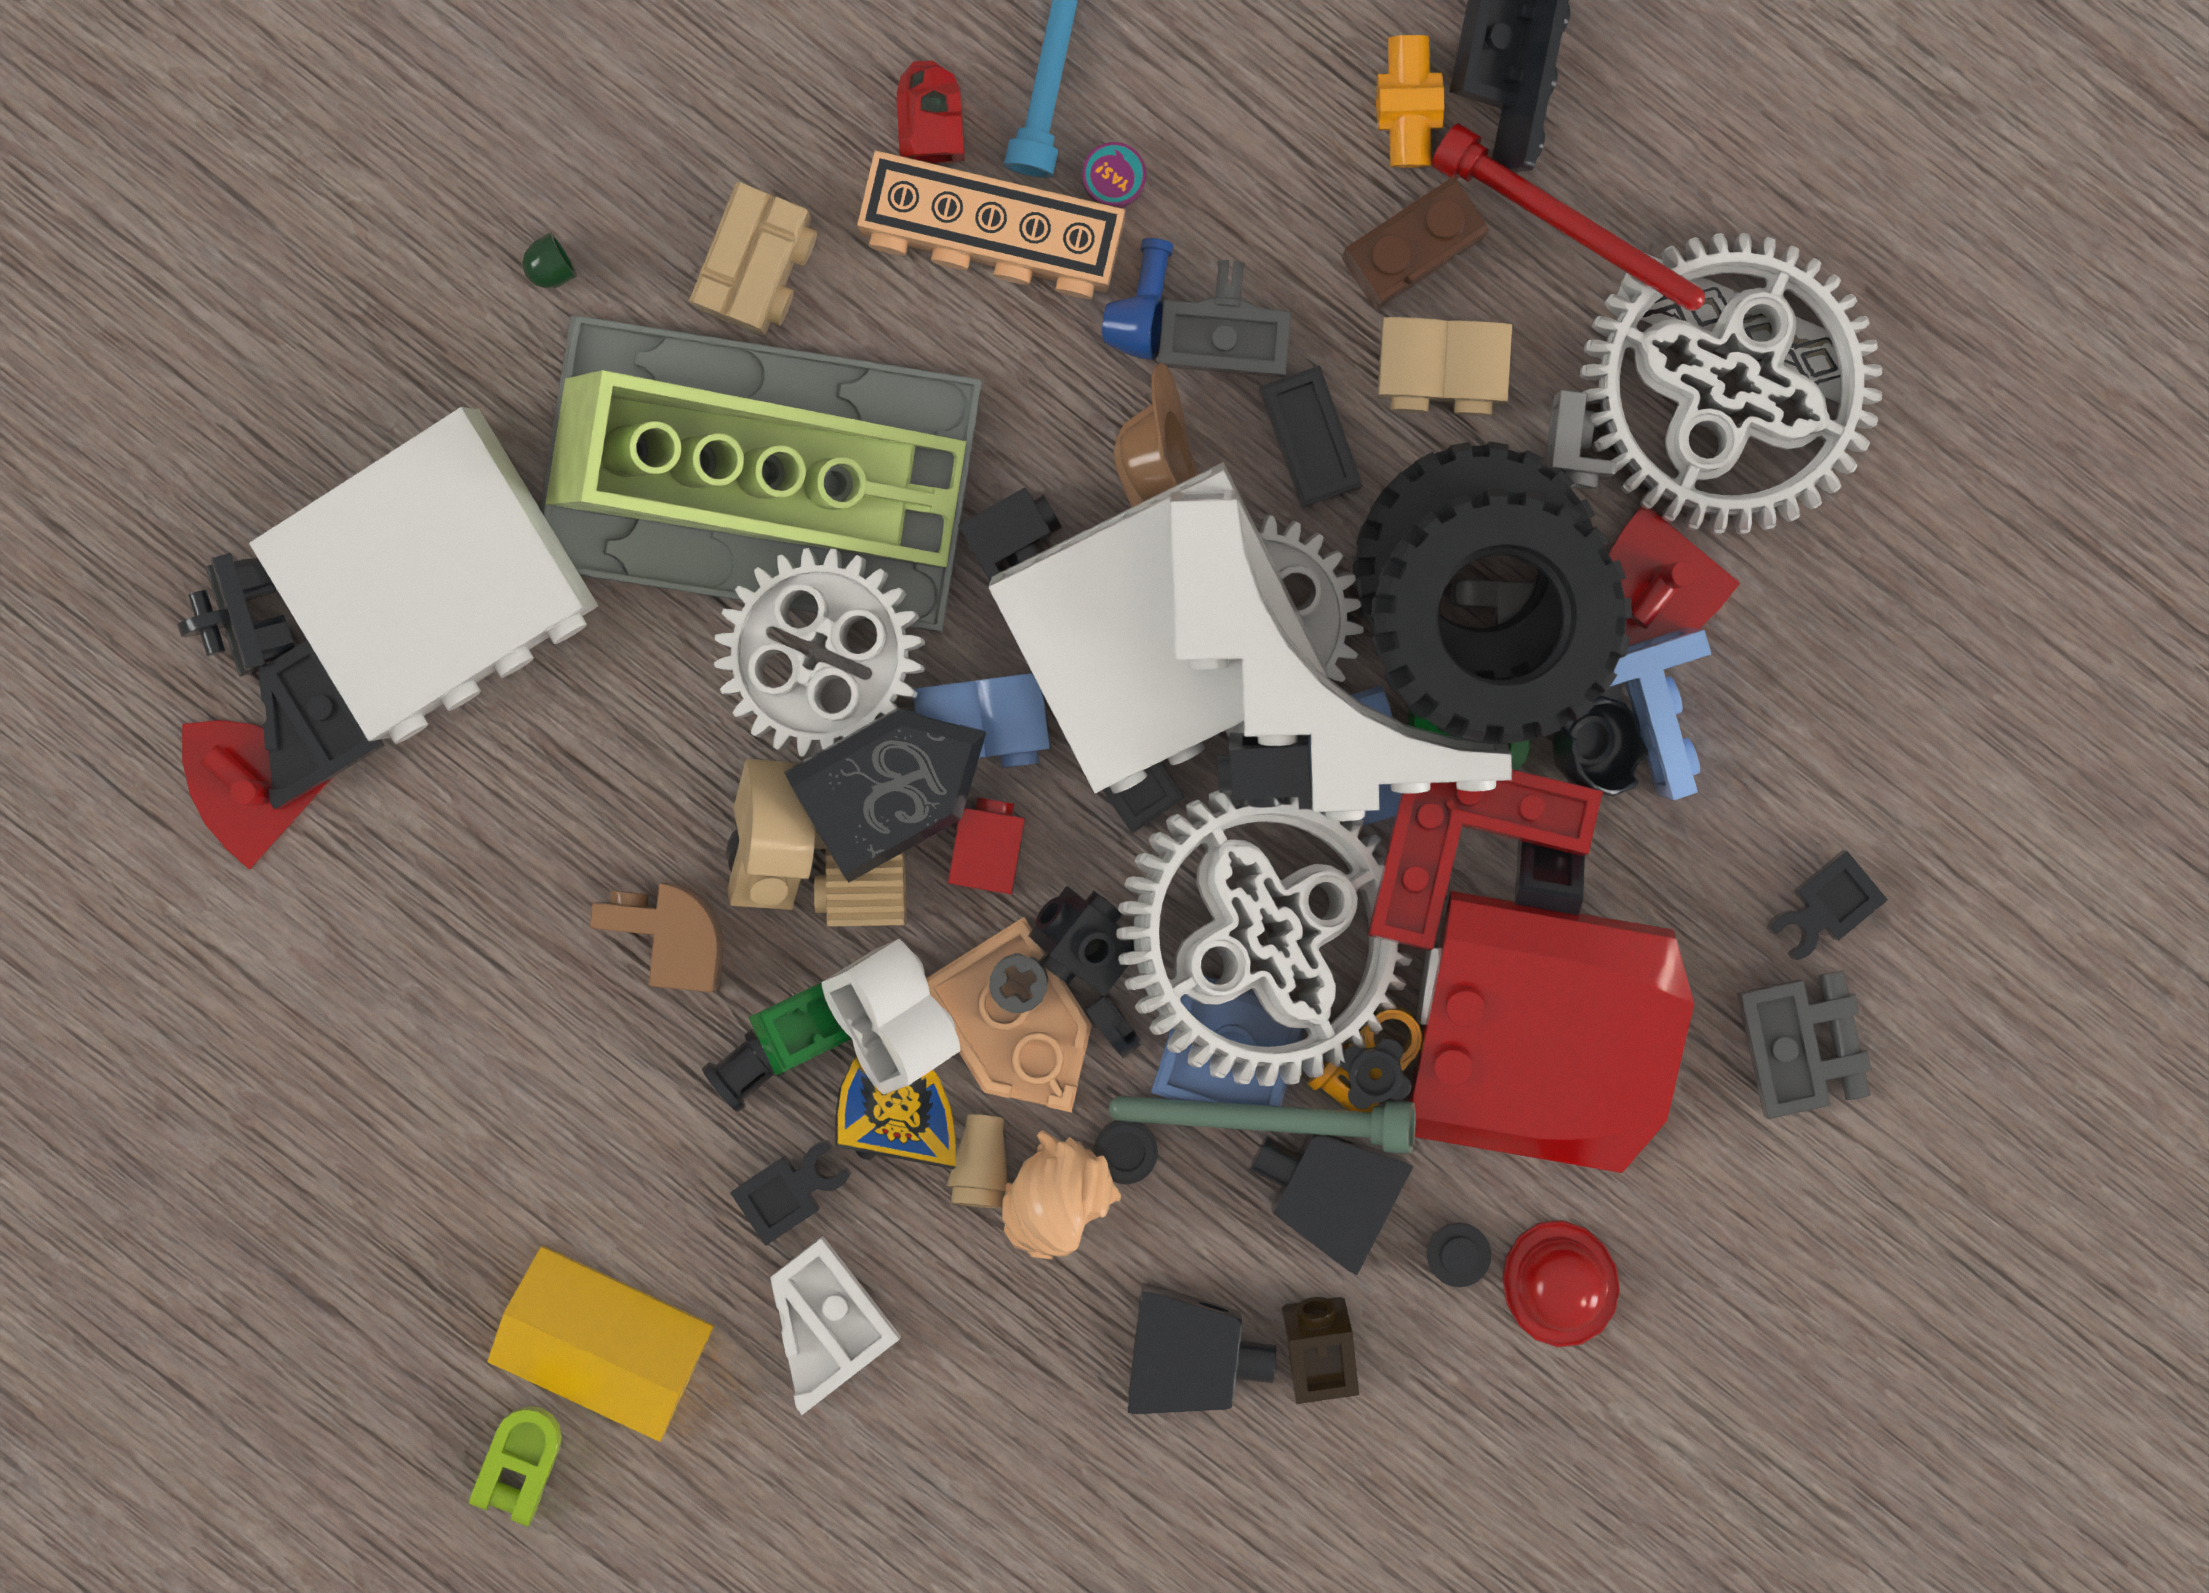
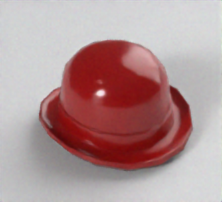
M1564 1220L1540 1222L1519 1235L1506 1255L1502 1277L1506 1304L1518 1326L1534 1340L1558 1348L1582 1345L1600 1334L1615 1314L1620 1293L1617 1267L1605 1244L1587 1228Z

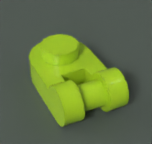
M525 1406L517 1408L503 1419L496 1430L469 1500L470 1505L485 1511L490 1506L511 1513V1521L526 1527L530 1526L561 1446L562 1434L560 1425L551 1413L541 1407ZM504 1468L526 1476L521 1490L500 1482Z

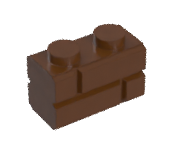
M1451 177L1347 246L1341 258L1377 311L1452 261L1454 255H1461L1482 241L1489 229L1458 181Z

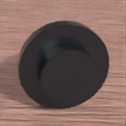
M1450 1223L1441 1227L1431 1237L1427 1247V1261L1431 1271L1441 1282L1453 1287H1466L1478 1282L1486 1274L1491 1262V1249L1486 1237L1476 1227L1467 1223Z

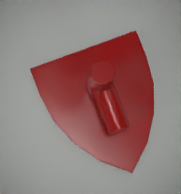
M1641 506L1623 527L1608 552L1613 562L1620 560L1626 578L1621 580L1624 597H1631L1632 618L1626 619L1625 636L1630 637L1628 645L1685 627L1700 629L1724 605L1740 584L1651 508L1648 510Z
M224 720L182 724V763L190 796L208 829L233 856L248 869H251L331 779L282 809H274L269 801V789H272L269 750H265L263 727L255 724Z

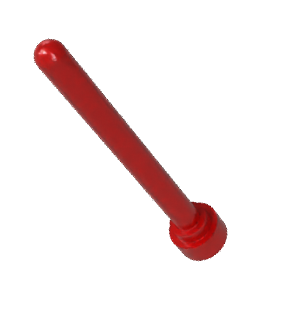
M1455 124L1439 144L1431 166L1449 178L1454 177L1456 180L1461 177L1467 182L1475 178L1684 309L1695 311L1703 306L1705 293L1702 288L1487 156L1488 148L1481 144V136L1462 124Z

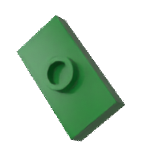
M821 983L748 1017L775 1075L781 1074L852 1039L833 1016L826 1002Z

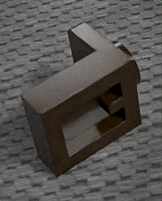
M1311 1297L1300 1303L1284 1305L1282 1312L1287 1334L1296 1404L1358 1396L1359 1386L1353 1331L1345 1299L1343 1297Z

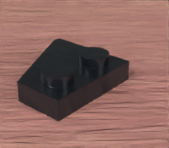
M308 640L259 669L261 700L265 704L266 721L263 724L265 750H269L272 789H269V801L274 809H282L385 746L381 739L368 741Z

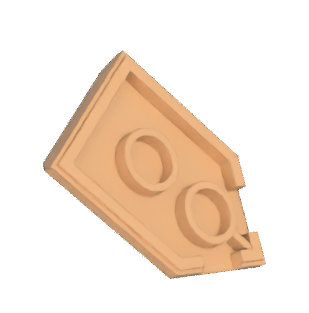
M1023 917L931 974L926 979L930 995L951 1015L960 1043L961 1051L959 1054L984 1093L1023 1100L1072 1113L1092 1024L1068 985L1045 967L1048 975L1047 992L1038 1006L1024 1013H1011L1001 1008L993 1000L989 989L990 976L995 966L1004 957L1021 953L1040 960L1045 953L1040 946L1028 937L1033 929L1026 918ZM1015 965L1008 967L1006 971L1009 979L1002 986L1005 994L1008 996L1017 992L1023 1000L1030 998L1032 994L1029 987L1036 980L1035 974L1032 970L1020 973Z

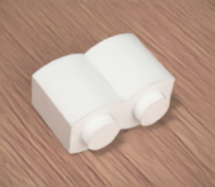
M900 939L874 949L821 982L826 1002L833 1016L842 1029L852 1038L855 1053L861 1067L872 1084L883 1095L910 1085L961 1051L951 1015L930 995L922 962Z

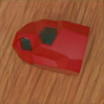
M913 61L900 76L896 100L900 156L935 165L965 161L961 91L954 75L934 61Z

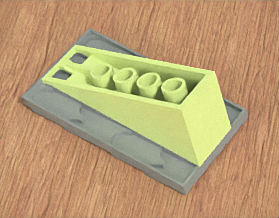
M582 316L570 317L566 350L564 352L540 510L580 576L742 601L735 589L737 586H741L756 592L760 588L754 572L757 567L765 570L773 577L779 575L777 556L781 554L788 557L795 568L801 567V556L805 548L813 550L819 565H824L825 558L831 548L840 551L842 569H846L851 560L858 555L866 560L863 578L867 579L879 569L889 574L882 592L886 593L896 588H901L906 592L907 595L896 607L898 613L903 611L918 613L919 619L909 626L910 628L943 632L982 379ZM811 594L800 595L794 599L789 608L818 613L819 610L818 603Z

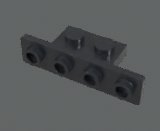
M1468 0L1449 92L1502 109L1492 159L1514 173L1533 170L1544 146L1545 132L1543 126L1549 96L1552 94L1557 82L1556 61L1562 33L1566 29L1570 18L1569 0Z

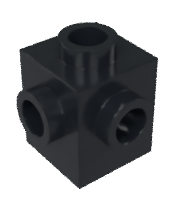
M1066 886L1058 897L1051 899L1043 906L1037 916L1036 926L1028 935L1045 951L1039 960L1044 967L1067 984H1070L1074 977L1078 976L1104 996L1129 966L1120 964L1118 960L1119 955L1124 952H1134L1133 939L1121 940L1116 935L1117 929L1123 928L1117 923L1123 914L1119 912L1117 907L1094 890L1087 899H1084L1070 887Z

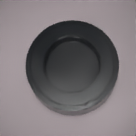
M1115 1120L1107 1124L1099 1132L1094 1145V1154L1096 1157H1105L1113 1182L1132 1184L1141 1181L1153 1170L1157 1161L1158 1149L1156 1139L1146 1125L1138 1122Z

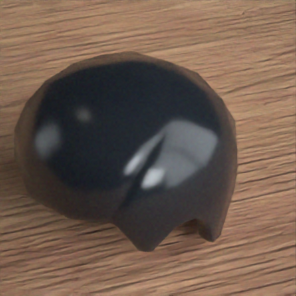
M1598 696L1592 703L1593 708L1580 719L1571 721L1561 727V730L1554 732L1552 739L1553 759L1555 766L1568 783L1603 791L1602 796L1613 797L1632 790L1639 784L1634 774L1639 763L1648 756L1649 752L1640 736L1639 721L1627 704L1605 696Z

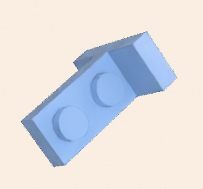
M1685 627L1628 645L1626 656L1620 658L1614 670L1617 676L1611 686L1625 682L1633 713L1639 721L1640 736L1649 752L1646 759L1656 794L1671 800H1677L1698 793L1693 775L1700 773L1698 756L1691 740L1688 737L1682 738L1676 717L1683 710L1681 696L1673 678L1670 676L1665 678L1663 671L1664 669L1711 655L1705 630Z

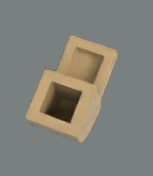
M746 759L734 804L739 844L727 887L730 906L792 910L801 878L809 879L814 855L816 828L784 771L799 763Z

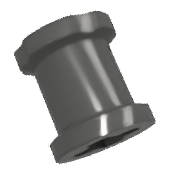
M1015 953L1004 957L995 966L990 976L989 989L993 1000L1001 1008L1011 1013H1024L1033 1010L1042 1002L1047 992L1048 975L1045 967L1037 958ZM1015 965L1020 973L1032 970L1035 974L1036 980L1029 987L1032 994L1030 998L1023 1000L1017 992L1008 996L1005 994L1002 986L1009 979L1006 971L1008 967Z

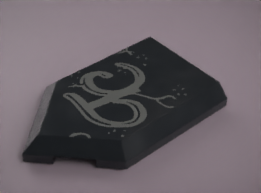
M896 708L784 771L840 871L848 883L961 820L986 731L962 724L959 726L925 717L920 713Z

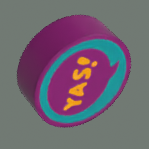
M1120 142L1104 143L1090 152L1084 162L1082 171L1083 186L1093 202L1125 208L1134 203L1143 192L1146 181V168L1143 159L1129 145Z

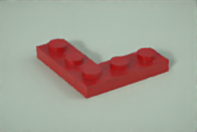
M1512 769V780L1496 781V788L1492 790L1464 791L1457 789L1456 782L1430 783V790L1426 792L1401 793L1367 936L1428 951L1433 950L1462 827L1572 854L1588 855L1603 791Z

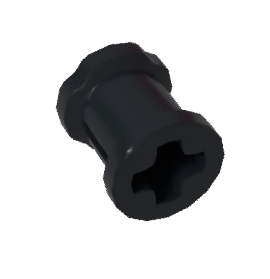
M754 1029L744 1035L745 1041L718 1064L715 1065L709 1062L702 1068L704 1075L711 1085L736 1112H740L746 1107L744 1099L773 1075L780 1077L785 1073L775 1075Z

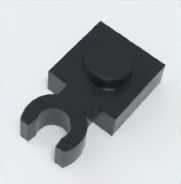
M1842 850L1794 890L1795 894L1804 903V906L1797 912L1784 911L1775 915L1768 923L1767 930L1771 934L1776 935L1789 924L1797 925L1801 930V941L1787 954L1793 960H1800L1809 956L1814 951L1818 943V933L1823 929L1828 932L1833 940L1839 941L1888 899L1850 853Z
M829 1140L820 1141L813 1145L804 1157L803 1166L797 1170L794 1169L786 1155H784L730 1192L765 1246L819 1211L820 1206L812 1196V1192L817 1189L823 1191L835 1190L841 1187L851 1175L847 1167L840 1170L834 1176H825L819 1172L817 1168L818 1157L833 1147Z

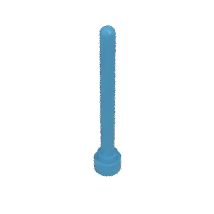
M1052 0L1025 128H1018L1016 138L1009 139L1004 167L1013 172L1038 178H1051L1054 175L1058 149L1053 147L1055 136L1050 134V128L1078 0Z

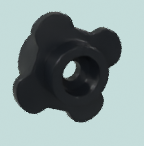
M1384 1038L1374 1047L1361 1049L1353 1045L1344 1050L1345 1063L1340 1060V1065L1349 1074L1351 1088L1348 1091V1099L1352 1105L1360 1109H1366L1373 1102H1383L1390 1098L1394 1101H1401L1408 1096L1411 1090V1083L1402 1073L1400 1059L1403 1055V1048L1398 1041L1392 1038ZM1377 1067L1381 1070L1382 1075L1379 1079H1372L1370 1077L1369 1071L1372 1068Z

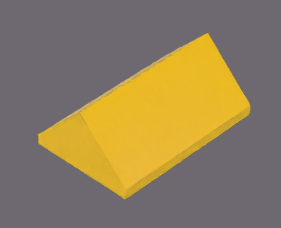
M542 1245L503 1313L487 1362L661 1442L715 1325Z

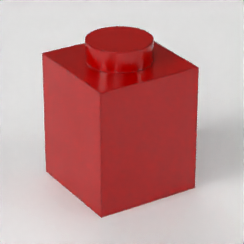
M977 797L975 809L964 808L962 818L958 822L948 884L1006 894L1013 893L1026 818L1013 816L1015 803Z

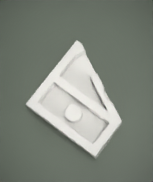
M824 1236L816 1240L770 1277L775 1304L779 1310L782 1325L781 1334L785 1354L789 1360L795 1390V1405L801 1415L891 1347L901 1337Z

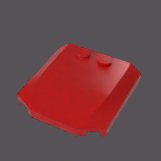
M1450 891L1438 948L1439 961L1417 1067L1413 1068L1411 1090L1407 1097V1102L1415 1103V1137L1623 1173L1667 1122L1694 1008L1693 996L1674 929L1582 913L1573 915L1516 905L1513 901Z

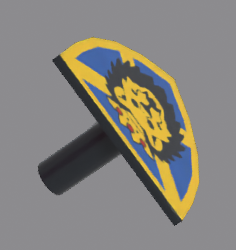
M856 1057L850 1064L838 1092L835 1114V1147L855 1150L859 1157L866 1160L872 1159L876 1155L954 1169L956 1167V1137L952 1110L941 1081L934 1069L910 1085L883 1095L869 1080Z

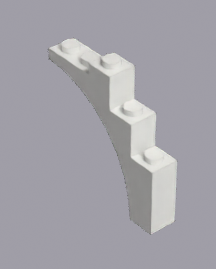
M1237 490L1171 492L1170 517L1175 660H1189L1191 669L1217 670L1229 667V659L1242 658L1245 737L1258 736V743L1261 745L1284 746L1296 743L1297 735H1310L1313 812H1326V818L1334 821L1362 819L1365 817V811L1379 810V784H1391V791L1397 793H1421L1430 790V783L1456 782L1457 789L1486 791L1496 788V781L1512 780L1511 752L1507 743H1474L1473 740L1455 738L1406 725L1360 703L1318 671L1286 635L1259 588L1243 541Z

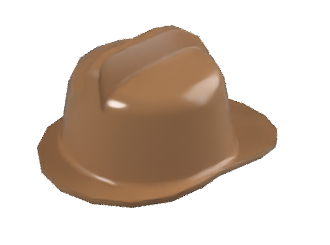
M1162 362L1157 363L1153 369V404L1125 422L1116 438L1114 448L1115 466L1128 500L1133 507L1198 475L1189 448L1179 392L1170 370Z

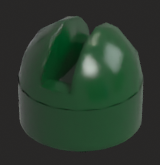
M552 232L529 245L524 254L522 266L525 276L536 286L557 288L577 277L568 255Z

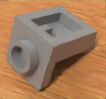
M1561 390L1552 397L1544 465L1555 473L1561 469L1574 482L1571 486L1573 488L1597 489L1598 479L1607 480L1615 475L1617 462L1579 457L1580 448L1589 449L1591 446L1594 423L1591 422L1590 417L1595 412L1585 410L1587 393Z

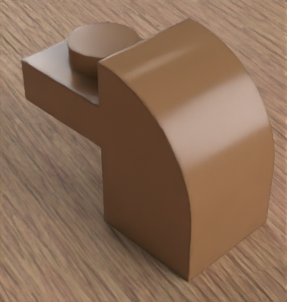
M666 882L659 883L657 907L648 906L649 894L626 891H610L609 902L600 901L592 903L590 929L654 935L649 986L712 993L720 989L724 945L723 934L714 911L697 893L681 885Z

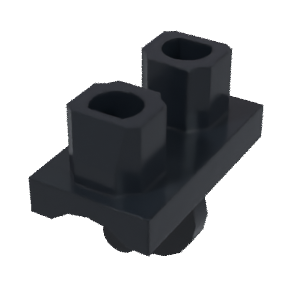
M231 553L211 558L212 564L206 567V571L218 610L213 611L207 590L189 594V600L195 617L178 623L181 637L201 635L206 655L212 656L226 651L219 629L224 628L239 677L257 673L265 664V661L272 660L288 652L294 646L288 622L284 615L252 623L246 604L247 600L274 594L276 587L258 558L233 561Z

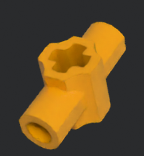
M1392 36L1388 38V74L1377 75V130L1389 131L1391 168L1430 167L1432 164L1431 130H1441L1443 128L1444 86L1442 73H1430L1429 36Z

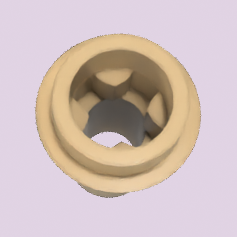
M977 1114L966 1115L965 1130L956 1155V1167L951 1170L946 1186L947 1188H952L951 1204L976 1208L1002 1209L1005 1185L1009 1183L1003 1135L1004 1118Z

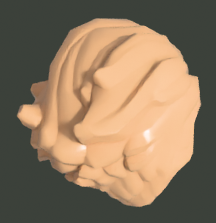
M1041 1130L1037 1134L1041 1143L1037 1147L1038 1152L1024 1161L1015 1181L1005 1185L1002 1220L1005 1223L1004 1232L1015 1248L1028 1252L1034 1258L1054 1259L1053 1256H1068L1077 1250L1084 1226L1098 1217L1103 1218L1107 1214L1110 1204L1116 1201L1120 1202L1121 1194L1113 1183L1108 1163L1104 1156L1096 1157L1090 1149H1085L1081 1142L1074 1141L1070 1137L1064 1142Z

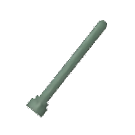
M1117 1096L1109 1104V1113L1117 1121L1371 1138L1372 1145H1383L1384 1152L1411 1154L1415 1139V1103L1407 1101L1387 1100L1385 1107L1374 1106L1372 1112Z

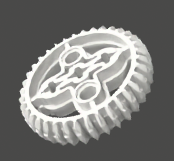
M1722 233L1715 234L1711 238L1709 255H1706L1703 244L1697 237L1691 238L1686 242L1685 253L1687 261H1684L1680 252L1674 246L1667 247L1662 252L1663 264L1689 281L1717 274L1750 275L1766 281L1765 288L1744 290L1731 298L1722 310L1712 332L1691 322L1679 319L1662 320L1644 332L1639 331L1637 323L1645 312L1663 295L1629 274L1621 281V286L1631 300L1628 301L1619 295L1611 294L1604 303L1607 309L1617 317V320L1598 316L1592 324V327L1598 333L1607 337V341L1589 340L1584 346V352L1592 357L1601 359V364H1588L1580 369L1581 378L1599 381V388H1592L1582 392L1587 393V405L1600 403L1601 412L1592 414L1590 419L1594 423V428L1605 425L1608 434L1592 444L1594 451L1603 452L1613 445L1618 454V457L1611 460L1617 462L1616 472L1626 465L1633 474L1623 482L1621 489L1628 494L1636 489L1641 482L1648 487L1649 490L1640 502V506L1646 510L1652 508L1660 497L1668 500L1662 513V519L1667 522L1675 520L1682 507L1687 508L1686 528L1694 531L1698 529L1703 522L1705 513L1710 514L1711 533L1717 535L1725 532L1728 516L1733 517L1734 528L1737 534L1741 535L1750 532L1752 513H1755L1758 524L1765 531L1776 526L1774 507H1777L1781 516L1787 522H1791L1800 517L1796 497L1810 510L1820 506L1822 501L1815 484L1822 490L1832 494L1840 489L1841 484L1831 469L1834 468L1845 474L1855 471L1857 464L1845 452V449L1854 452L1866 451L1870 442L1864 436L1855 432V428L1871 429L1878 422V417L1873 413L1861 410L1862 404H1875L1882 400L1881 391L1875 388H1864V380H1871L1882 375V367L1880 365H1864L1862 356L1876 351L1878 343L1876 340H1866L1859 343L1855 334L1870 324L1867 316H1860L1850 322L1845 314V311L1856 304V296L1849 294L1837 302L1830 292L1839 286L1841 279L1834 274L1820 284L1813 278L1820 270V260L1813 258L1802 270L1794 266L1799 257V249L1795 246H1790L1783 253L1780 260L1773 258L1776 243L1775 239L1769 237L1762 241L1757 254L1751 253L1752 241L1750 235L1745 233L1740 234L1736 238L1733 252H1729L1727 240ZM1784 291H1790L1812 309L1824 325L1835 347L1841 374V394L1837 416L1833 421L1830 420L1826 399L1819 386L1808 377L1785 367L1783 364L1793 343L1797 328L1794 311L1784 298ZM1746 312H1760L1768 318L1771 323L1772 332L1767 342L1754 341L1747 336L1743 327V319ZM1724 343L1732 352L1723 358L1710 353ZM1676 344L1681 348L1678 358L1685 362L1686 365L1681 364L1675 370L1669 371L1664 367L1667 357L1659 352V350L1664 351L1670 345ZM1627 348L1633 350L1636 372L1642 382L1654 392L1678 404L1665 437L1667 457L1678 471L1676 478H1671L1649 460L1637 444L1626 422L1620 396V373L1624 352ZM1758 359H1763L1762 366L1758 363ZM1732 370L1738 374L1736 385L1744 391H1740L1731 398H1727L1723 395L1725 384L1717 379V377H1723ZM1788 398H1792L1796 401L1793 411L1801 416V419L1798 418L1785 425L1781 422L1784 411L1775 405L1782 403ZM1699 401H1701L1706 409L1698 410ZM1740 410L1753 417H1749L1735 425L1729 416ZM1693 427H1708L1716 435L1718 450L1713 458H1702L1692 451L1689 445V435ZM1749 437L1784 450L1801 448L1816 439V437H1821L1824 440L1822 448L1801 471L1770 489L1744 495H1720L1699 491L1695 488L1696 481L1716 479L1731 470L1739 459Z
M1219 790L1211 792L1208 800L1209 809L1200 800L1192 801L1186 806L1189 821L1179 814L1172 815L1166 820L1168 830L1174 840L1161 832L1151 835L1149 842L1152 848L1159 854V857L1157 858L1147 853L1137 855L1135 863L1141 870L1147 873L1146 879L1135 876L1128 877L1124 883L1129 891L1139 894L1137 902L1127 901L1119 904L1118 909L1120 913L1134 916V927L1118 928L1116 935L1121 940L1133 939L1134 952H1124L1119 955L1118 960L1121 965L1137 964L1140 974L1129 977L1125 981V986L1128 990L1146 989L1148 996L1139 1000L1135 1005L1138 1013H1149L1156 1009L1160 1013L1151 1023V1032L1154 1035H1161L1173 1028L1175 1031L1168 1041L1167 1048L1172 1053H1180L1192 1043L1188 1054V1064L1192 1067H1202L1211 1057L1210 1075L1215 1078H1224L1231 1068L1234 1082L1237 1084H1249L1255 1073L1260 1086H1273L1278 1077V1072L1285 1084H1296L1301 1076V1068L1310 1078L1320 1077L1323 1075L1324 1070L1323 1059L1327 1063L1331 1062L1335 1067L1341 1066L1340 1060L1345 1063L1342 1044L1345 1046L1349 1044L1351 1046L1354 1045L1361 1049L1366 1048L1359 1029L1367 1025L1370 1027V1031L1378 1034L1383 1028L1380 1021L1373 1014L1374 1011L1396 1009L1394 1002L1385 995L1386 990H1403L1407 985L1405 980L1393 974L1395 966L1410 965L1413 960L1411 956L1407 953L1397 952L1398 943L1369 936L1366 967L1357 991L1345 1010L1331 1024L1328 1021L1331 1013L1330 1008L1335 999L1336 985L1319 948L1338 937L1350 926L1357 910L1358 897L1356 892L1359 889L1365 903L1368 925L1370 927L1386 858L1384 856L1375 859L1372 855L1379 847L1381 838H1378L1377 835H1371L1359 840L1357 837L1362 830L1364 820L1345 821L1341 825V821L1327 819L1326 812H1313V807L1312 809H1299L1298 797L1285 798V803L1279 806L1256 808L1248 806L1246 800L1232 801V793L1230 800L1226 793H1219ZM1255 822H1270L1292 826L1306 831L1326 843L1338 854L1350 871L1346 875L1331 865L1312 864L1300 868L1280 880L1270 861L1259 847L1245 840H1227L1223 831L1237 825ZM1202 844L1205 850L1197 867L1196 883L1200 896L1212 916V921L1192 932L1181 942L1175 955V975L1170 980L1167 977L1160 950L1159 924L1162 903L1166 890L1179 866L1193 850ZM1239 867L1242 870L1243 877L1236 882L1237 888L1229 889L1226 879L1233 874L1232 868ZM1316 885L1323 888L1329 898V909L1322 919L1317 918L1311 912L1308 904L1310 892ZM1281 897V907H1277L1272 898ZM1271 923L1275 931L1267 938L1269 945H1261L1257 938L1264 931L1263 924ZM1210 948L1217 951L1224 964L1222 976L1215 984L1209 982L1203 976L1201 970V960L1204 953ZM1251 961H1256L1261 971H1250ZM1294 979H1302L1305 984V988L1298 993L1300 1001H1292L1289 996V992L1296 987ZM1252 989L1263 1009L1273 1021L1287 1028H1304L1308 1037L1291 1044L1271 1047L1238 1043L1213 1032L1200 1023L1181 1003V997L1185 994L1201 1004L1219 1005L1233 1000Z

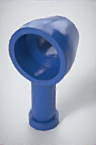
M1145 238L1142 240L1141 252L1143 253L1137 294L1133 297L1109 302L1106 305L1102 324V338L1105 344L1136 358L1148 360L1156 358L1161 339L1164 280L1168 257L1172 256L1173 244L1171 242L1158 238Z

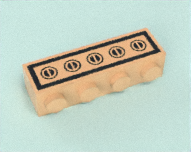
M875 150L857 227L861 236L870 238L869 247L878 251L905 256L907 248L912 247L933 252L931 261L945 267L968 270L971 261L995 267L993 276L1008 282L1030 285L1032 276L1056 281L1055 291L1081 299H1092L1094 291L1108 294L1125 222V209Z

